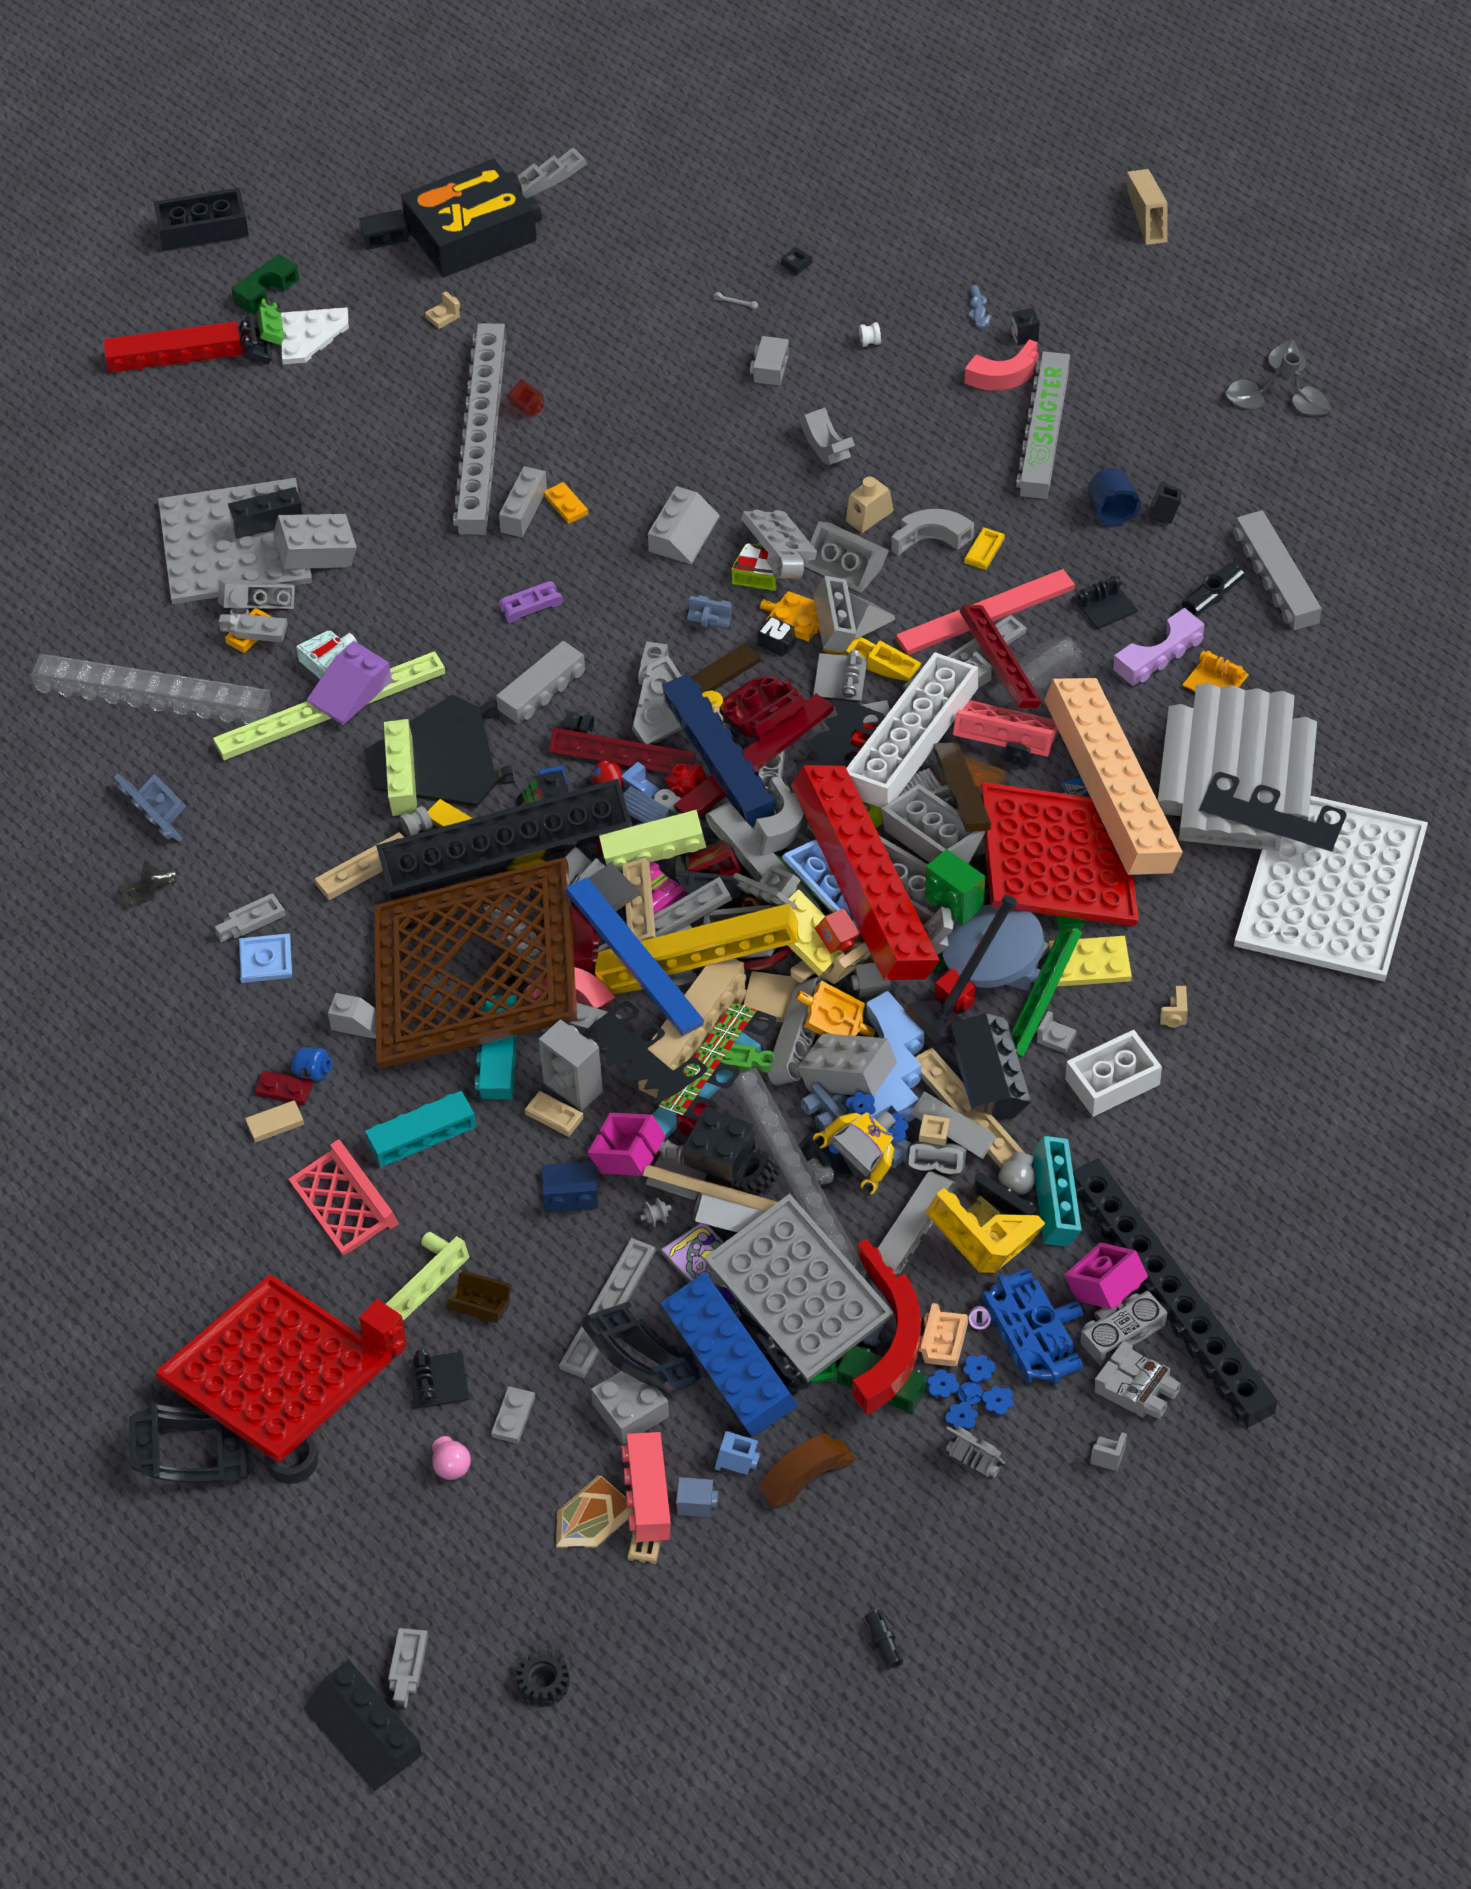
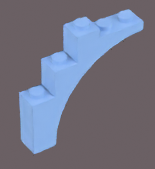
M888 991L867 1002L866 1018L876 1029L879 1038L888 1039L897 1060L896 1065L874 1095L875 1103L873 1106H875L876 1112L871 1116L876 1119L885 1110L891 1115L893 1113H900L903 1121L910 1122L915 1118L910 1113L919 1101L910 1088L915 1087L919 1083L922 1065L913 1055L917 1054L924 1046V1031L904 1012L905 1010Z

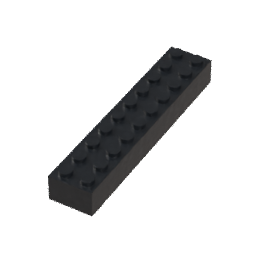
M618 778L376 845L392 899L574 849V847L578 848L600 841L599 835L632 827V822Z

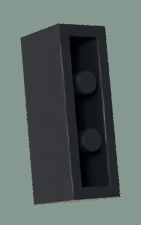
M296 487L228 503L231 524L236 539L274 530L278 515H303Z

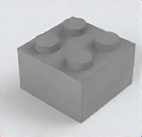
M622 1371L591 1389L593 1406L622 1444L627 1442V1434L643 1433L669 1417L668 1400L658 1388L642 1383Z

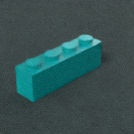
M492 995L491 997L499 1000L503 995ZM511 995L504 1004L512 1007L518 999L516 996ZM487 1000L480 1010L487 1013L495 1004ZM499 1008L496 1013L503 1012L506 1010ZM517 1036L482 1044V1051H477V1067H480V1075L476 1074L475 1090L480 1091L481 1099L513 1100Z
M459 1091L455 1094L446 1095L443 1099L431 1104L422 1105L419 1109L407 1114L398 1115L395 1119L377 1124L371 1129L366 1130L365 1133L367 1145L381 1168L476 1128L475 1114L463 1092Z
M1043 1136L1031 1152V1156L1034 1157L1032 1163L1035 1172L1040 1218L1045 1223L1042 1227L1043 1242L1048 1245L1070 1246L1082 1230L1068 1139Z

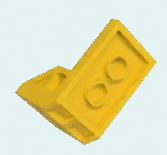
M945 1188L935 1195L925 1211V1214L980 1273H996L1028 1246L1045 1225L1038 1215H995L984 1226L980 1227L976 1217L970 1212L967 1213L960 1205L956 1195L948 1192Z

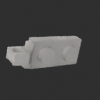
M221 614L218 621L220 631L230 632L236 635V638L283 642L288 625L286 618L234 614V616L232 614Z
M269 894L228 913L229 917L223 923L215 926L216 936L220 942L233 936L238 938L286 916L285 910L275 895Z
M398 1629L389 1674L390 1691H395L393 1698L395 1708L406 1709L409 1693H416L422 1671L428 1631Z

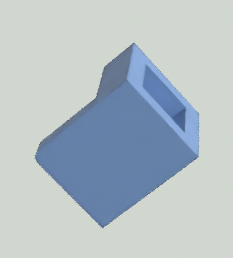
M639 762L621 776L624 782L623 792H626L629 786L653 798L659 791L658 787L646 780L645 766Z

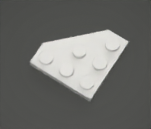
M348 308L281 313L284 340L282 342L283 364L306 363L319 349L322 350L339 333L346 331L349 328Z

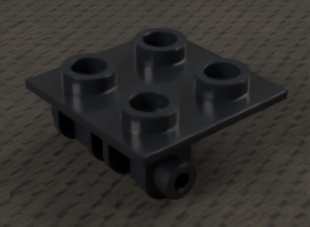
M1111 576L1110 579L1105 580V583L1099 581L1098 585L1094 583L1091 587L1080 589V592L1072 597L1097 629L1138 612L1137 608L1121 590L1122 580L1119 576Z
M757 1333V1337L766 1348L762 1351V1354L790 1394L794 1396L798 1392L797 1388L800 1385L806 1389L809 1388L803 1380L804 1377L781 1352L775 1340L771 1337L765 1338Z
M419 1349L415 1352L413 1359L408 1360L415 1408L470 1400L463 1351L430 1356L426 1353V1350Z

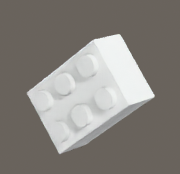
M1132 1030L1068 1060L1065 1080L1094 1117L1159 1086L1162 1066L1138 1034Z

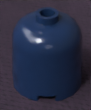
M1106 468L1097 472L1091 478L1088 484V496L1097 518L1102 521L1103 525L1108 527L1122 526L1124 521L1131 517L1135 518L1141 509V500L1129 477L1123 471L1115 468Z

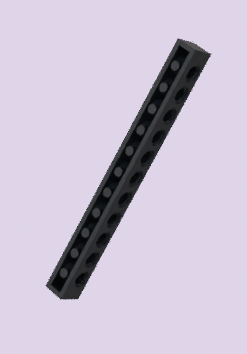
M1097 1158L1074 1169L1073 1176L1076 1196L1083 1202L1086 1214L1089 1217L1093 1216L1098 1222L1097 1226L1103 1237L1108 1236L1112 1245L1143 1251L1142 1253L1137 1252L1148 1275L1141 1283L1143 1292L1149 1291L1167 1311V1318L1171 1323L1174 1335L1184 1340L1190 1357L1193 1359L1197 1358L1201 1364L1204 1376L1207 1379H1212L1216 1384V1391L1222 1400L1227 1399L1232 1406L1231 1410L1235 1419L1239 1422L1243 1421L1248 1428L1274 1415L1278 1400L1100 1159ZM1195 1331H1200L1203 1334H1197ZM1209 1352H1216V1353H1218V1354H1217V1355H1213V1354H1211V1353H1209ZM1225 1373H1232V1374H1234V1375L1229 1376V1375H1226ZM1244 1393V1394H1248L1249 1396H1248V1397H1244V1396H1241L1240 1394Z

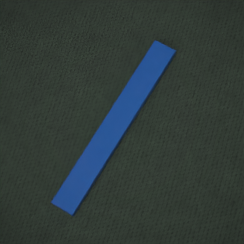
M586 877L566 887V894L680 1035L684 1036L703 1026L704 1019L590 879Z

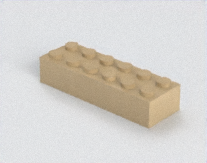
M734 958L706 965L684 995L704 1019V1025L681 1036L667 1019L661 1027L665 1031L664 1037L650 1046L648 1050L673 1071L688 1059L693 1058L733 1002L741 1004L744 1001L747 990H745L746 975L744 974V963ZM648 1080L638 1081L639 1090L653 1097L658 1096V1089H643Z

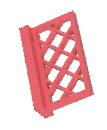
M969 700L962 710L958 709L953 731L955 736L1006 747L1007 742L1026 746L1031 749L1030 753L1047 757L1050 754L1051 745L1059 733L1054 720L1051 718Z
M338 1139L331 1144V1151L289 1178V1181L342 1255H345L386 1227L392 1229L399 1225L387 1203ZM334 1160L336 1163L334 1173L322 1172L323 1166ZM306 1177L314 1178L312 1188H302L298 1182ZM320 1178L332 1179L330 1190L317 1189ZM338 1180L350 1182L347 1192L335 1191ZM316 1195L328 1196L325 1207L313 1205ZM333 1197L345 1198L343 1208L331 1207ZM351 1198L363 1200L361 1210L348 1209ZM329 1213L341 1214L339 1225L326 1223ZM347 1215L359 1216L356 1227L344 1226ZM364 1217H374L377 1219L378 1223L371 1228H362ZM342 1232L355 1233L352 1241L344 1246L341 1244Z

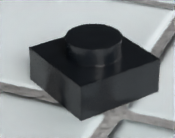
M797 247L781 258V265L795 274H799L812 264V256Z

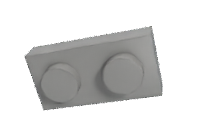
M508 1386L491 1432L492 1438L519 1443L535 1399L534 1392Z

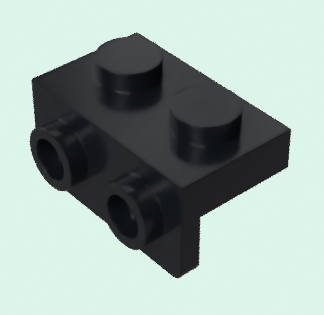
M248 313L246 318L241 320L239 324V333H241L242 339L241 348H243L244 358L269 365L272 360L270 342L260 339L259 326L254 324L253 314Z

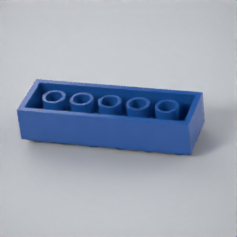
M706 1272L661 1302L669 1317L752 1437L798 1407L788 1389Z

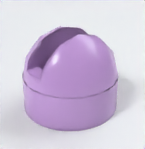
M976 1306L969 1312V1322L972 1327L984 1329L990 1324L991 1316L987 1308ZM977 1311H982V1323L977 1322Z

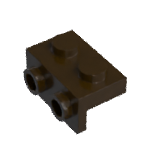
M461 1270L458 1276V1285L447 1299V1309L457 1311L460 1314L475 1316L484 1321L498 1323L509 1306L511 1284Z

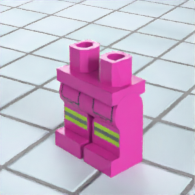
M650 862L653 911L655 915L684 898L686 893L681 885L679 886L676 881L669 879L659 870L658 864Z

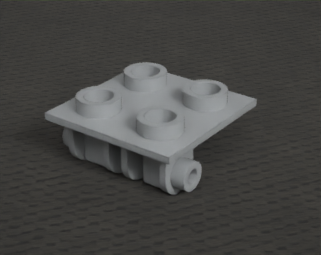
M851 650L847 656L819 653L813 695L817 693L822 698L861 702L867 658L861 657L859 655L860 652L857 650Z
M669 1140L662 1142L659 1147L661 1153L654 1166L701 1180L706 1179L707 1173L684 1165V1145L678 1146L672 1144ZM650 1177L646 1181V1185L692 1200H696L699 1193L698 1191Z
M959 1426L956 1430L950 1427L946 1428L957 1437L955 1442L951 1440L946 1447V1451L949 1452L951 1457L967 1465L977 1452L971 1463V1468L975 1469L977 1466L976 1470L986 1477H995L1000 1469L997 1467L998 1462L1006 1463L1000 1458L1001 1452L988 1442L981 1440L980 1444H978L977 1438Z

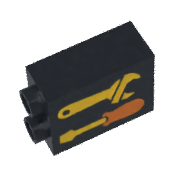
M495 159L401 194L403 216L407 230L443 278L537 241L535 223L542 221V212L538 202L533 196L525 198L522 194V187L517 175L513 171L505 173Z

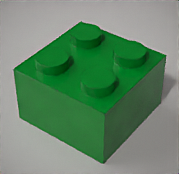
M948 849L944 850L926 866L925 898L931 905L938 908H949L952 920H956L962 925L983 908L985 876Z

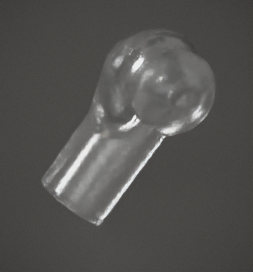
M817 1158L811 1159L807 1163V1168L820 1184H828L833 1181L834 1171L831 1167H823Z

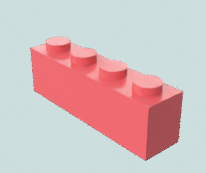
M661 1433L627 1434V1444L621 1446L622 1462L628 1463V1468H624V1484L630 1485V1491H626L627 1508H632L633 1514H628L629 1531H635L636 1542L670 1540L671 1522Z

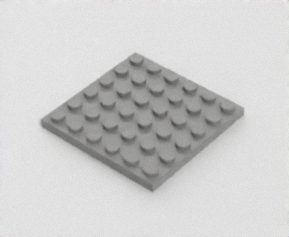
M296 478L158 498L172 604L218 597L219 579L250 580L290 585L312 583L310 568L283 569L273 536L274 530L236 539L228 509V503L293 487L297 489Z

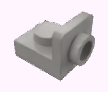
M1050 1011L1047 1012L1044 1019H1041L1035 1031L1038 1033L1037 1043L1065 1054L1076 1036L1075 1029L1054 1022L1053 1013Z

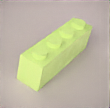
M404 719L384 722L388 798L392 815L411 814L417 808L413 741L409 721Z
M697 810L599 835L606 865L612 863L619 871H623L622 864L645 857L650 863L706 848Z

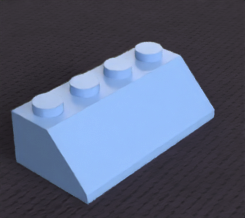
M815 839L785 853L782 858L787 867L823 904L829 913L832 914L844 908L860 932L817 840Z

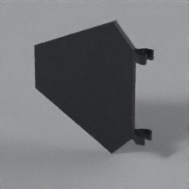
M452 694L409 722L413 741L416 797L437 801L441 799L444 802L478 807L497 783L503 785L515 783L511 766H504L497 772L494 771L482 718L491 719L499 717L496 700L487 701L483 706L478 707ZM385 738L366 749L365 754L372 788L388 792Z

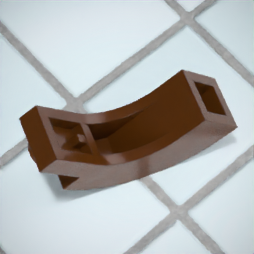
M827 1433L818 1435L801 1443L783 1456L767 1472L757 1487L773 1507L788 1505L794 1502L801 1490L816 1476L828 1470L849 1467L856 1458L849 1451L848 1446L840 1439L832 1440Z

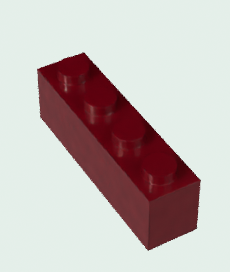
M571 900L574 967L594 975V967H596V959L598 958V951L594 952V950H599V936L594 934L597 931Z

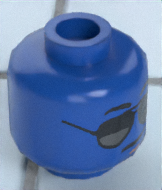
M302 1047L293 1055L291 1068L298 1078L322 1081L331 1071L332 1061L323 1048Z

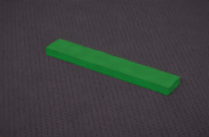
M1077 928L1059 931L1011 1031L1018 1058L1024 1056L1080 939L1082 932Z

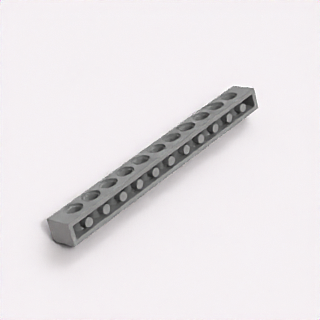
M478 323L477 333H473V346L475 348L471 349V361L474 364L469 366V375L472 380H468V394L470 396H466V410L469 411L464 413V425L467 426V429L462 431V440L465 445H461V459H463V462H459V476L461 478L457 479V492H460V495L455 496V508L458 509V512L453 514V524L458 526L459 534H487L506 345L505 324Z

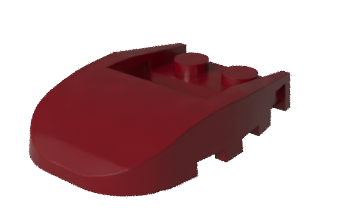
M764 675L750 680L729 694L721 705L722 711L742 735L756 739L765 738L764 732L773 730L779 722L794 716L797 710L802 709L805 711L808 709L803 696L799 695L797 689L791 686L790 681L785 679L781 682L779 677L774 675Z

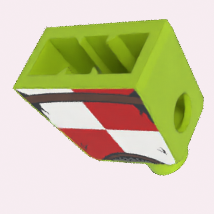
M758 542V545L745 544L732 567V584L776 591L777 579L773 576L772 568L766 562L769 553L760 542Z

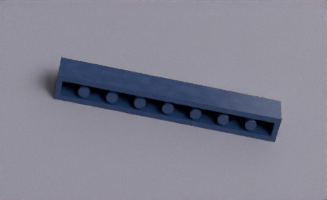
M686 674L662 684L665 703L733 807L751 827L755 826L757 819L774 816L773 807L776 806V802L772 793L766 792L762 778L760 776L756 777L750 760L746 761L744 759L742 748L739 744L735 745L730 730L723 727L719 713L713 712L709 698L707 696L703 697L699 683L697 681L694 682L690 675Z

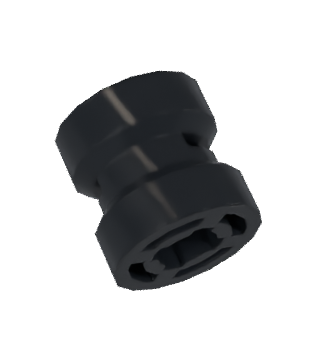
M569 711L565 719L564 730L588 734V731L592 732L594 729V715L585 714L582 716L578 712Z

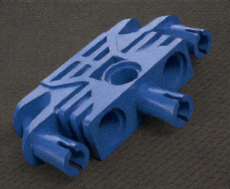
M1028 1267L1007 1276L999 1273L997 1282L991 1287L989 1292L984 1290L981 1293V1299L984 1307L989 1310L994 1326L1025 1381L1032 1383V1378H1040L1042 1380H1050L1053 1384H1060L1061 1377L1082 1370L1081 1359L1077 1353L1072 1355L1073 1342L1063 1326V1323L1083 1316L1078 1301L1075 1300L1054 1309L1037 1280L1034 1281ZM1001 1294L1002 1299L997 1301L995 1297ZM1040 1321H1045V1322H1047V1323H1046V1324H1042V1323H1039V1322H1040ZM1038 1365L1041 1369L1033 1370L1031 1367Z

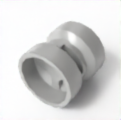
M423 806L416 808L414 813H405L399 816L400 824L407 836L418 834L421 830L427 831L433 828L431 818Z

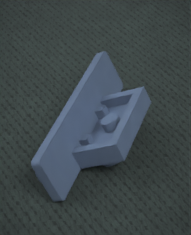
M118 773L114 776L120 783L117 787L125 795L133 797L131 802L141 811L144 809L147 812L145 817L154 825L159 824L161 827L159 832L168 840L174 838L179 842L183 839L170 824L185 809L186 805L158 776L153 774L139 791Z

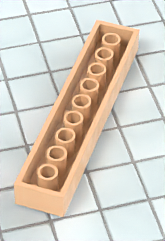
M1097 678L1053 679L1044 701L1127 874L1173 873L1183 852Z

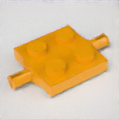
M788 591L781 601L776 604L765 599L760 604V609L772 612L769 617L772 616L794 626L796 638L809 642L820 631L814 600Z
M823 981L816 985L813 996L801 990L797 992L795 1000L808 1006L804 1027L819 1035L825 1033L856 1036L859 1032L866 1037L874 1036L876 1029L863 1024L862 1013L865 1003Z

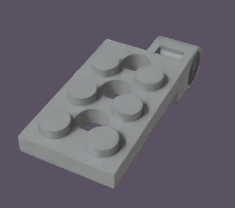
M761 510L743 512L741 520L769 553L766 562L772 568L773 576L776 579H800L804 571L803 560H815L817 551L788 515L780 510H775L774 512H764Z

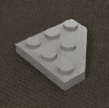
M668 655L647 665L632 727V731L639 741L644 744L653 745L682 729L664 701L662 684L681 677V674Z

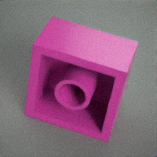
M1101 1242L1064 1274L1077 1301L1108 1309L1119 1306L1122 1300L1132 1291L1138 1289L1140 1284L1148 1277L1136 1250Z

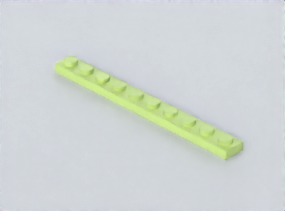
M431 652L391 668L392 682L369 703L445 674V667L436 652ZM306 701L214 737V744L223 760H227L331 719V717Z

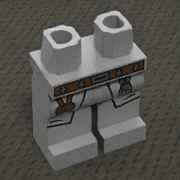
M1123 1340L1110 1358V1361L1106 1363L1095 1378V1392L1127 1410L1135 1412L1142 1418L1149 1414L1160 1419L1167 1408V1402L1158 1397L1162 1393L1172 1400L1175 1399L1180 1391L1181 1383L1170 1376V1368L1165 1365L1161 1366L1158 1362L1140 1355L1133 1350L1132 1345Z

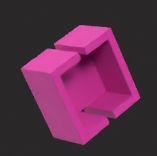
M609 1113L600 1129L602 1135L596 1136L588 1154L601 1174L643 1176L645 1166H650L654 1158L652 1154L657 1153L666 1135L653 1115Z

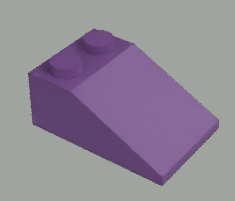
M353 640L337 654L307 698V703L344 725L392 682L389 662Z

